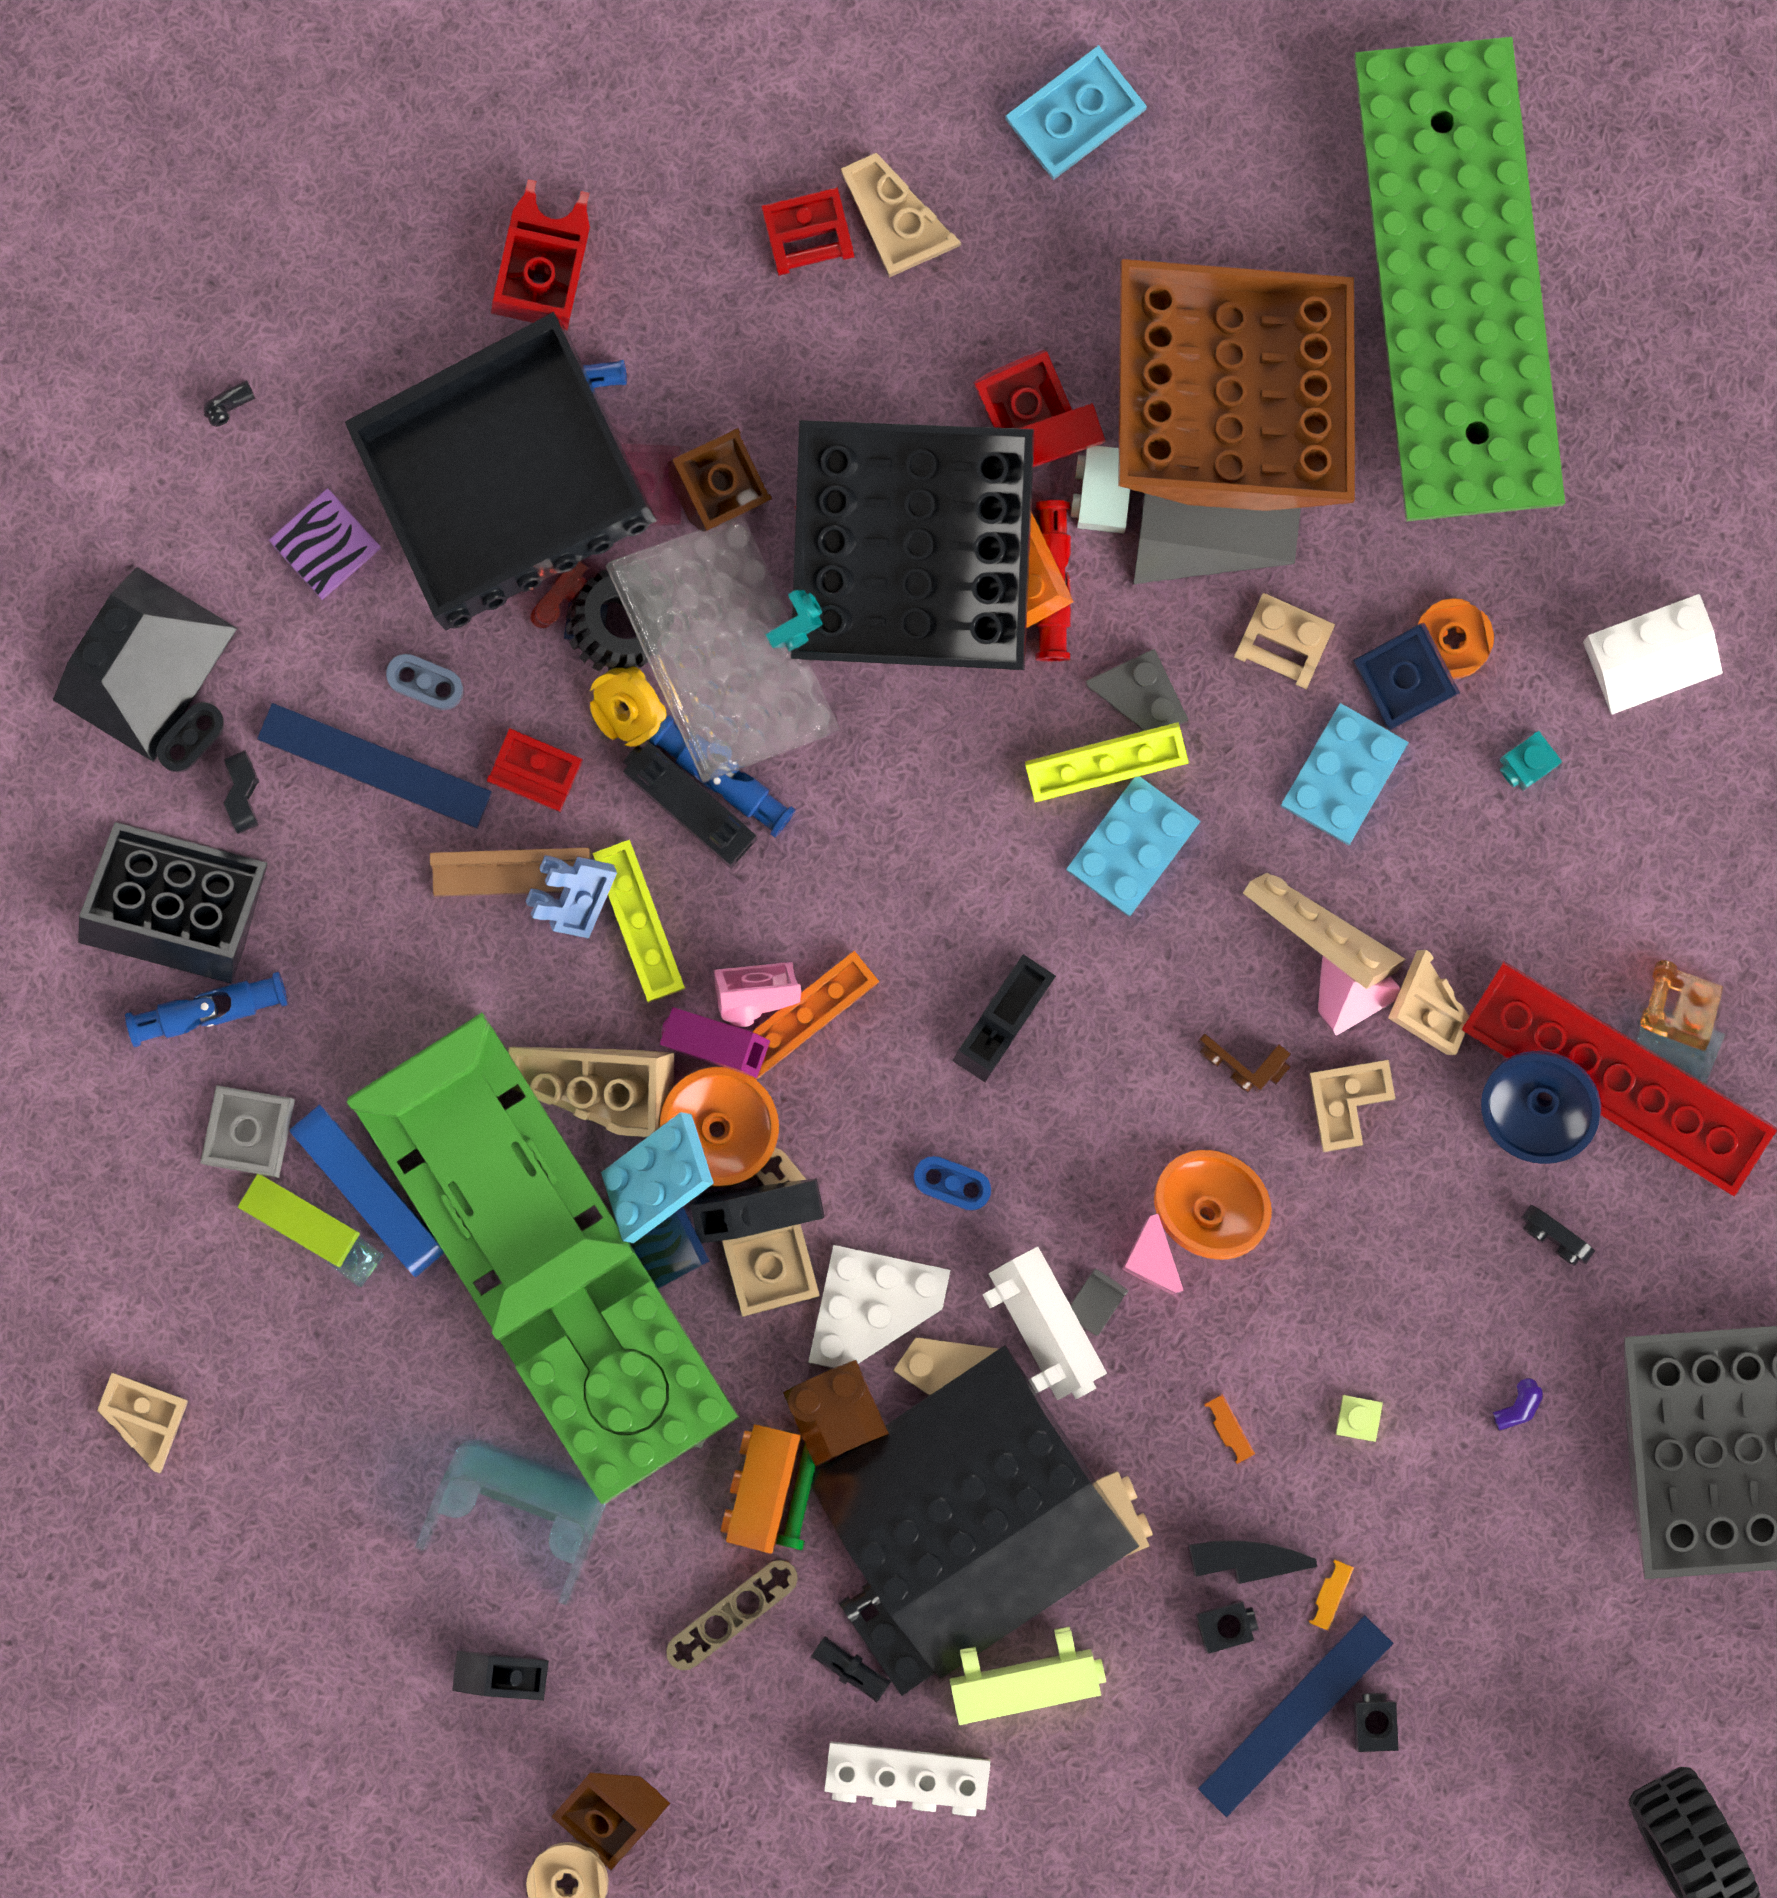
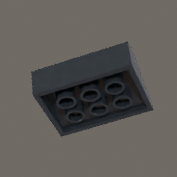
M115 822L79 915L78 943L232 984L244 951L266 872L267 862Z

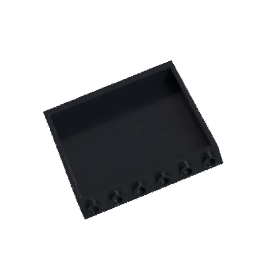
M554 312L345 421L346 427L432 615L445 631L468 624L473 616L485 610H494L501 607L508 598L521 591L528 592L534 590L541 585L544 579L556 573H565L572 570L579 561L592 554L599 555L605 553L615 542L627 536L639 535L650 524L657 521L564 325Z

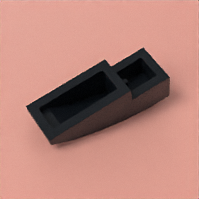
M1023 954L952 1061L983 1082H986L1056 975Z
M1220 1540L1188 1544L1193 1572L1196 1577L1234 1569L1237 1583L1242 1584L1318 1567L1315 1558L1267 1543Z

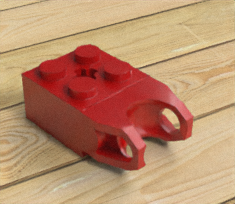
M528 179L525 193L512 211L493 296L491 314L533 323L554 312L564 325L566 331H568L590 230L587 213L589 193L580 192L579 200L566 217L551 219L544 216L536 204L535 188L537 181ZM534 274L543 275V282L545 283L538 284L533 282Z

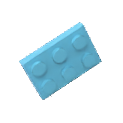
M1098 45L1007 114L1005 120L1049 176L1055 180L1143 113L1147 106Z
M1340 703L1283 800L1281 807L1349 846L1409 742Z
M1140 776L1134 777L1067 867L1066 871L1130 917L1199 825L1200 820Z
M682 1112L678 1113L601 1172L616 1223L619 1227L621 1239L624 1242L630 1243L639 1240L714 1184L692 1114Z

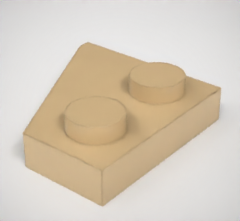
M1417 950L1388 1019L1446 1055H1456L1465 1035V1032L1461 1029L1469 1015L1462 1004L1456 1001L1454 991L1447 979H1440L1430 963L1434 959L1431 953L1427 950Z
M915 1338L893 1371L930 1396L997 1351L998 1348Z
M111 1373L97 1411L109 1424L115 1427L122 1438L140 1454L153 1471L161 1473L188 1400Z

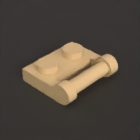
M1263 593L1234 658L1243 662L1246 659L1296 680L1297 686L1307 689L1335 624ZM1256 636H1261L1306 656L1307 660L1304 666L1253 645Z

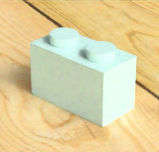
M1093 446L1086 449V456L1078 455L1075 478L1083 479L1081 494H1073L1071 517L1078 518L1077 528L1124 534L1130 489L1118 486L1119 448Z

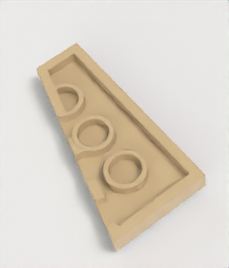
M1265 873L1251 880L1243 892L1244 895L1365 989L1398 972L1406 960L1289 887L1284 880L1277 876Z

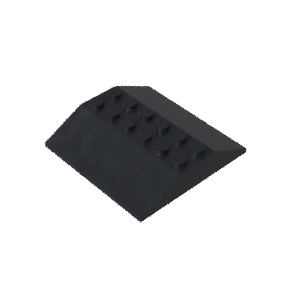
M799 420L793 591L804 590L806 594L811 593L816 598L822 610V614L818 616L823 625L806 634L809 641L791 650V659L1025 670L1034 429ZM792 604L793 619L794 617L798 616V613Z
M1006 1345L885 1425L889 1434L845 1452L815 1472L811 1484L846 1550L892 1619L940 1679L962 1665L961 1649L976 1647L977 1654H979L1139 1547V1544L1039 1394L1035 1393L1029 1379Z

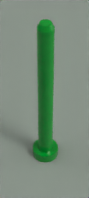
M805 1442L784 1536L777 1535L776 1545L802 1551L805 1541L799 1538L815 1471V1464Z

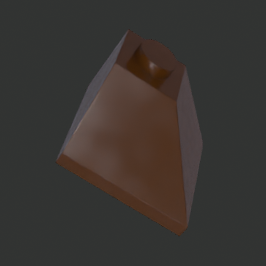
M590 1772L551 1817L583 1846L594 1849L599 1854V1858L604 1865L612 1870L670 1805V1802L641 1776Z

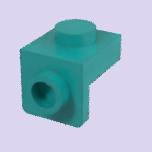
M794 590L788 594L798 616L765 634L772 648L786 647L788 651H791L809 641L806 634L823 625L818 616L822 614L819 603L811 593L806 594L804 590Z

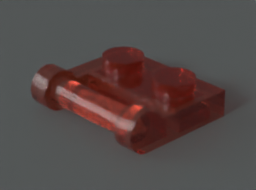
M579 561L572 570L559 575L530 613V621L534 627L538 629L548 628L558 620L560 616L558 605L564 598L570 602L588 581L582 576L588 567Z

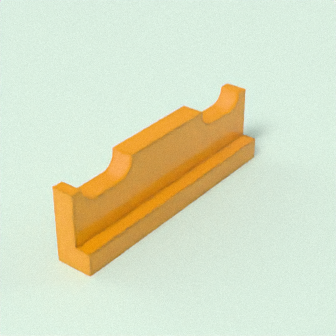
M1337 1560L1333 1561L1335 1563L1334 1572L1331 1578H1325L1315 1603L1319 1607L1317 1614L1313 1620L1309 1621L1310 1624L1329 1631L1354 1567Z

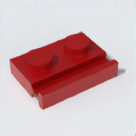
M509 728L487 782L561 813L583 759Z

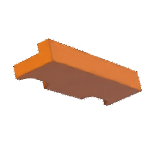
M1222 1394L1205 1403V1407H1210L1215 1415L1216 1420L1213 1424L1225 1446H1230L1237 1456L1236 1464L1255 1455L1224 1395Z

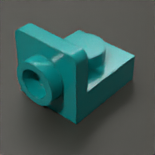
M1537 731L1501 757L1500 761L1504 766L1500 768V772L1513 788L1519 785L1522 791H1524L1560 765L1562 760L1541 732Z

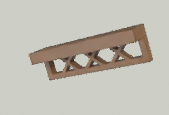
M590 848L430 853V865L433 868V896L529 894L531 888L546 893H562L564 887L548 886L545 883L547 874L541 873L539 869L544 856L558 858L573 867L577 857L592 860V852Z

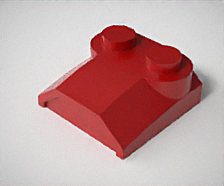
M1046 350L1024 356L985 374L973 382L978 398L983 404L993 428L1019 429L1072 410Z

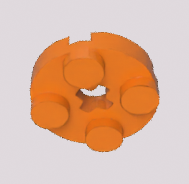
M1456 598L1441 600L1433 604L1418 621L1417 625L1425 623L1453 679L1472 675L1487 661L1494 644L1493 627L1488 616L1476 606L1471 605L1470 602ZM1455 628L1456 634L1464 635L1465 641L1459 643V649H1452L1450 644H1444L1443 638L1448 635V629Z

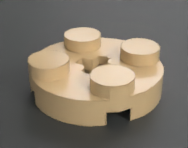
M573 1842L554 1844L540 1853L528 1872L526 1882L529 1898H605L609 1885L607 1870L604 1863L600 1860L599 1854L592 1848ZM564 1873L571 1874V1877L578 1881L579 1886L573 1888L572 1894H566L564 1887L557 1886V1880L563 1879Z

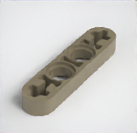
M775 1560L767 1564L668 1643L666 1654L669 1663L680 1670H689L701 1663L791 1593L798 1581L795 1567L785 1560ZM777 1567L780 1571L787 1568L791 1573L787 1578L790 1585L785 1589L780 1585L775 1586L769 1591L775 1598L767 1602L763 1591L754 1585L753 1582L761 1578L763 1585H765L773 1577L770 1572L772 1568ZM744 1591H752L760 1599L758 1610L752 1614H744L737 1607V1597ZM718 1615L726 1620L728 1631L724 1637L714 1639L707 1635L705 1623L711 1616ZM697 1627L701 1638L711 1645V1648L704 1652L700 1644L691 1653L694 1658L693 1661L688 1663L687 1660L682 1659L678 1662L674 1657L678 1651L675 1644L681 1641L684 1645H687L696 1637L691 1635L690 1631Z

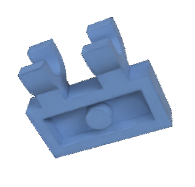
M545 855L539 869L541 873L547 874L545 879L546 885L564 887L558 900L544 891L531 888L525 902L527 906L533 907L531 912L532 918L550 920L549 924L552 931L589 938L616 877L617 871L614 864L577 857L572 867L558 858Z

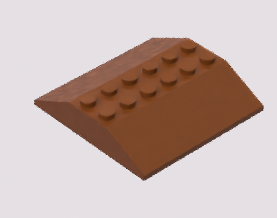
M1121 259L1118 486L1186 505L1270 511L1354 503V277Z

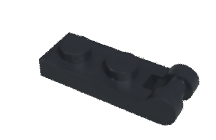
M866 1583L862 1586V1592L851 1599L847 1596L838 1603L898 1692L903 1696L935 1674V1672L892 1619L870 1584ZM873 1604L879 1614L866 1622L860 1612Z

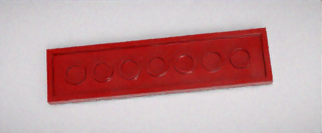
M1505 961L1499 967L1461 1029L1506 1058L1528 1051H1547L1572 1060L1583 1068L1593 1080L1600 1096L1601 1116L1734 1197L1777 1132V1127Z

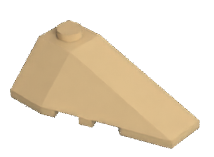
M509 1047L510 1056L539 1101L561 1107L574 1113L573 1116L606 1127V1130L617 1135L648 1137L659 1129L662 1106L668 1094L674 1088L673 1052ZM519 1085L512 1088L524 1094Z

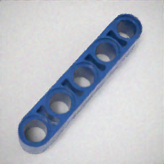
M319 1104L289 1131L416 1278L441 1257L444 1251L433 1238L434 1236L412 1210L408 1209L406 1203L388 1182L384 1181L382 1175L364 1154L356 1148L357 1146Z

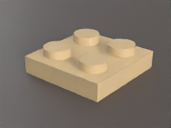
M801 1224L722 1241L742 1317L820 1296Z

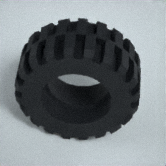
M1680 1766L1633 1791L1628 1800L1632 1815L1659 1870L1676 1898H1760L1755 1876L1734 1833L1731 1831L1712 1795L1706 1789L1705 1784L1699 1779L1697 1773L1692 1768Z

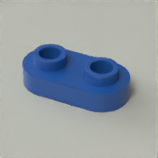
M937 1156L923 1159L915 1168L914 1182L918 1190L924 1195L968 1211L982 1208L990 1198V1182L979 1171ZM936 1169L941 1173L942 1179L938 1184L933 1185L926 1180V1174L929 1170ZM969 1183L977 1185L979 1194L975 1198H967L963 1192L965 1185Z

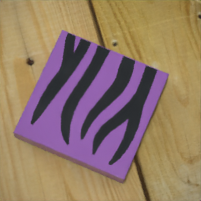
M328 488L269 539V542L321 600L327 597L381 549L380 545Z

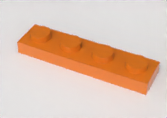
M855 950L801 992L799 1003L780 1009L752 1031L770 1040L758 1077H753L755 1080L759 1079L879 983V980Z

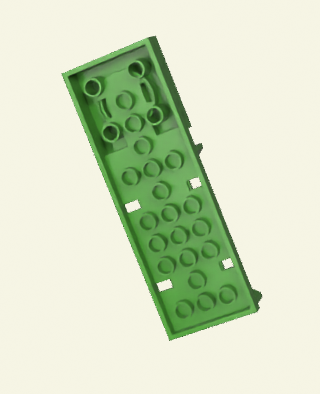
M480 1013L347 1098V1104L359 1116L490 1324L495 1339L502 1343L514 1362L519 1375L601 1504L611 1501L740 1418L629 1242L622 1241L616 1221L483 1013ZM519 1085L526 1098L505 1110L497 1097L514 1086ZM418 1149L425 1162L405 1174L398 1160ZM595 1205L603 1219L581 1231L574 1218ZM494 1270L502 1283L482 1295L474 1282Z

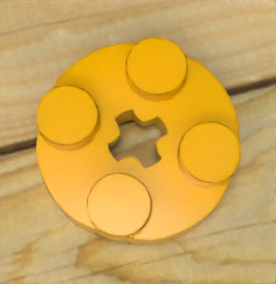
M631 666L627 669L619 667L608 670L592 683L590 691L594 689V700L589 702L591 714L600 730L612 740L620 738L623 741H627L628 743L625 745L630 747L641 745L657 733L660 723L666 719L667 714L664 705L659 701L652 686L646 681L644 673L637 667ZM624 702L629 708L627 711L622 708L621 704Z

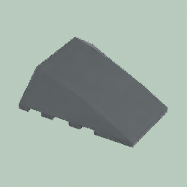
M1144 493L1133 585L1295 564L1301 508L1262 511L1194 506Z

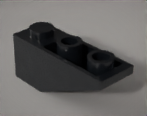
M817 1178L704 1193L690 1205L695 1231L701 1243L738 1239L825 1217Z

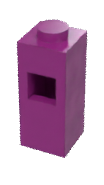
M672 1007L670 1016L663 1023L662 1038L659 1045L674 1052L757 1078L770 1040L754 1032Z

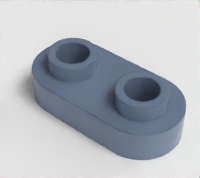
M398 655L390 661L387 667V681L394 691L435 709H452L459 704L463 697V684L453 671L414 655ZM404 669H411L414 671L415 676L412 681L403 682L400 680V673ZM440 684H448L451 687V692L447 697H439L436 690Z

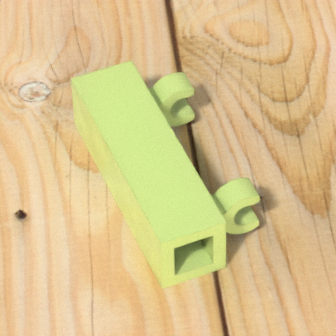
M1070 1626L1054 1629L1059 1656L981 1672L976 1647L961 1649L960 1654L965 1675L949 1679L958 1723L963 1725L1101 1696L1099 1684L1106 1682L1102 1660H1094L1091 1649L1075 1652Z

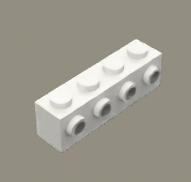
M830 1741L825 1792H831L832 1800L856 1802V1796L873 1797L872 1804L878 1806L896 1807V1801L901 1800L913 1802L912 1809L936 1812L937 1805L953 1806L952 1814L976 1816L977 1809L985 1810L991 1761L990 1759Z

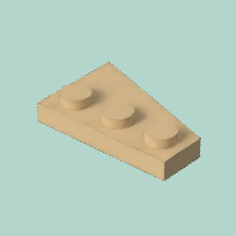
M877 153L841 168V174L889 278L961 246V242L956 236L943 226L937 219V216L910 191L906 183Z

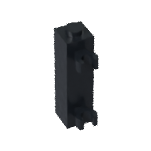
M650 742L644 748L640 745L636 746L623 761L627 766L623 771L624 776L731 869L757 841L755 833Z

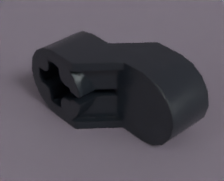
M246 750L224 759L234 783L224 801V806L237 834L259 825L249 801L259 783V779Z

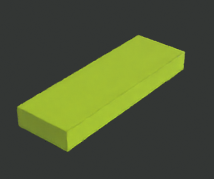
M259 1174L256 1175L238 1205L239 1209L339 1268L360 1235L356 1230Z

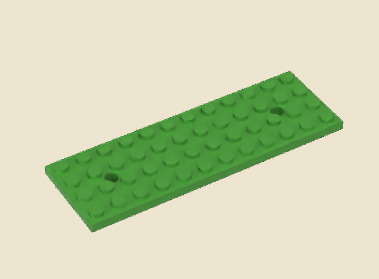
M1503 37L1355 52L1354 61L1406 522L1564 506L1565 495L1513 38ZM1431 125H1442L1448 132L1438 133ZM1475 432L1479 434L1483 443L1479 445L1471 443L1467 439L1466 433Z

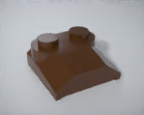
M739 428L667 462L670 483L688 520L701 534L772 500L771 494H768L744 445Z
M857 1360L835 1367L783 1392L789 1410L795 1419L815 1466L862 1444L889 1434Z

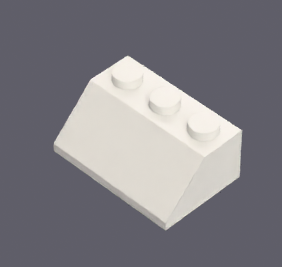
M1700 594L1590 634L1583 641L1611 715L1722 674L1714 630Z

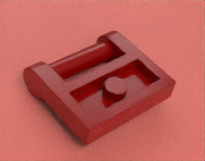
M838 187L761 206L778 276L789 274V269L842 257L843 260L855 258ZM836 231L838 242L785 254L784 243Z

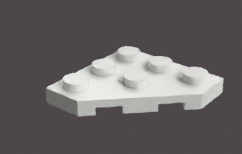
M833 1245L808 1362L832 1368L857 1360L859 1364L942 1310L951 1270Z

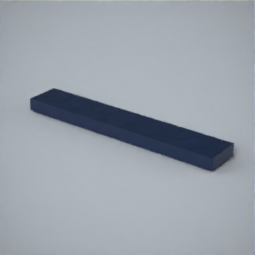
M274 703L271 704L257 738L260 742L475 829H478L492 796V791Z
M1363 1615L1197 1789L1225 1817H1228L1394 1643Z

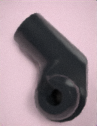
M248 381L225 390L205 403L204 416L208 418L212 426L218 427L226 424L230 418L229 411L256 399Z

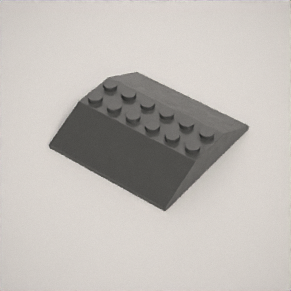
M1777 1326L1624 1337L1625 1419L1632 1500L1644 1579L1777 1570Z

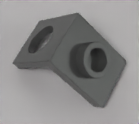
M1095 1268L1070 1306L1081 1326L1095 1336H1098L1129 1290Z

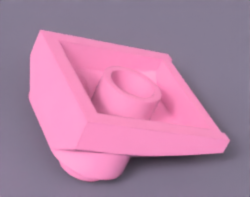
M793 962L714 970L719 1012L721 1018L729 1021L732 1026H750L754 1023V1019L760 1017L762 1013L782 1009L800 1002L801 986L800 983H797Z

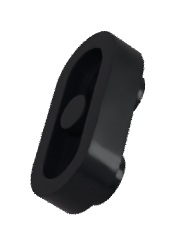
M206 702L192 705L159 741L157 746L159 762L171 772L179 773L189 770L222 734L224 717L220 710ZM203 716H207L212 720L211 727L206 731L200 730L197 726L198 720ZM175 746H182L185 749V755L180 760H174L171 757V750Z
M1530 1204L1522 1215L1521 1219L1527 1223L1523 1230L1542 1243L1546 1238L1559 1247L1555 1253L1571 1265L1575 1266L1578 1261L1587 1264L1595 1253V1250L1589 1244L1539 1208Z

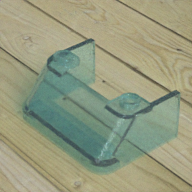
M473 1439L463 1442L456 1449L440 1482L415 1548L421 1550L428 1549L441 1514L452 1518L463 1517L472 1511L479 1494L554 1522L548 1541L550 1550L557 1558L573 1564L558 1601L564 1605L569 1604L604 1514L606 1504L599 1502L586 1480L481 1440Z

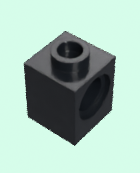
M1243 1601L1195 1614L1207 1654L1254 1641L1252 1632L1259 1630L1253 1608L1245 1609ZM1224 1615H1234L1239 1621L1238 1632L1230 1638L1222 1637L1217 1629L1219 1619Z
M1386 1693L1362 1694V1701L1353 1702L1355 1750L1357 1752L1399 1751L1397 1702L1387 1700ZM1372 1711H1381L1386 1717V1725L1378 1733H1370L1365 1727V1718Z

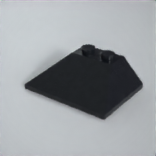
M136 567L110 594L68 660L53 701L154 762L157 757L159 741L186 712L234 636L237 628Z

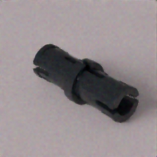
M826 1636L811 1655L812 1659H815L840 1676L839 1681L844 1685L847 1682L876 1703L891 1683L889 1679L887 1680L862 1662L863 1658L858 1654L855 1657Z

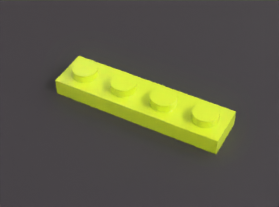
M1179 722L1028 760L1025 761V766L1034 801L1039 802L1185 765L1189 762Z
M630 839L592 853L595 861L614 864L617 871L608 897L648 1003L684 990L685 986Z

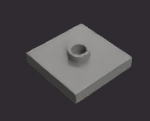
M216 1085L200 1163L207 1166L279 1178L295 1100L288 1097Z

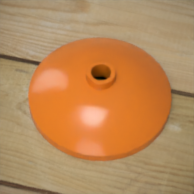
M710 1067L698 1070L678 1082L668 1094L662 1106L659 1128L680 1112L692 1114L714 1183L711 1185L713 1187L732 1186L753 1177L766 1165L776 1147L779 1134V1120L775 1104L766 1089L749 1075L725 1067ZM714 1123L722 1125L724 1129L723 1135L720 1137L712 1136L709 1131L710 1125Z
M1197 1150L1178 1156L1165 1167L1154 1191L1156 1214L1159 1215L1162 1227L1166 1233L1181 1247L1198 1256L1220 1260L1242 1256L1260 1243L1270 1225L1272 1208L1264 1183L1248 1165L1226 1153L1213 1150ZM1201 1214L1207 1215L1210 1221L1204 1219Z

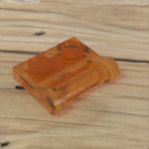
M1658 961L1654 966L1652 977L1655 982L1649 1005L1642 1012L1641 1026L1647 1031L1705 1051L1711 1039L1723 986L1682 972L1671 961ZM1669 988L1679 991L1672 1018L1667 1017L1664 1012Z

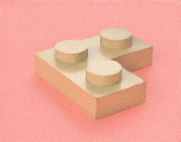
M1389 1060L1309 1074L1323 1152L1362 1146L1363 1141L1356 1106L1395 1100Z

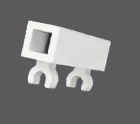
M1039 1247L988 1273L996 1287L982 1294L989 1308L1002 1302L1005 1303L1042 1371L1040 1374L1029 1379L1035 1393L1037 1394L1050 1387L1057 1400L1070 1393L1073 1394L1076 1400L1096 1389L1093 1381L1107 1374Z

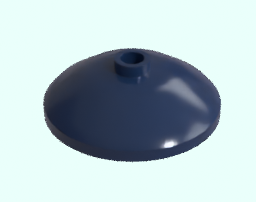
M1528 1051L1511 1056L1493 1070L1483 1089L1481 1113L1489 1134L1506 1152L1527 1162L1552 1164L1576 1156L1589 1145L1600 1123L1601 1101L1593 1080L1578 1064L1556 1053ZM1539 1093H1548L1552 1099L1548 1101L1543 1100Z

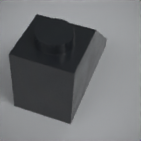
M457 1651L452 1691L486 1697L544 1701L549 1660Z

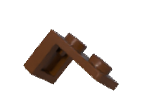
M1205 1033L1198 1040V1043L1203 1046L1199 1051L1200 1054L1216 1067L1221 1063L1226 1065L1234 1072L1230 1079L1247 1093L1252 1088L1259 1093L1269 1080L1276 1085L1291 1067L1285 1062L1291 1053L1280 1044L1253 1074Z

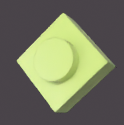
M1342 1395L1335 1435L1376 1442L1383 1402Z

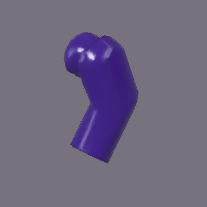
M1526 1378L1518 1383V1396L1513 1406L1492 1412L1498 1431L1533 1419L1543 1399L1542 1389L1534 1379Z

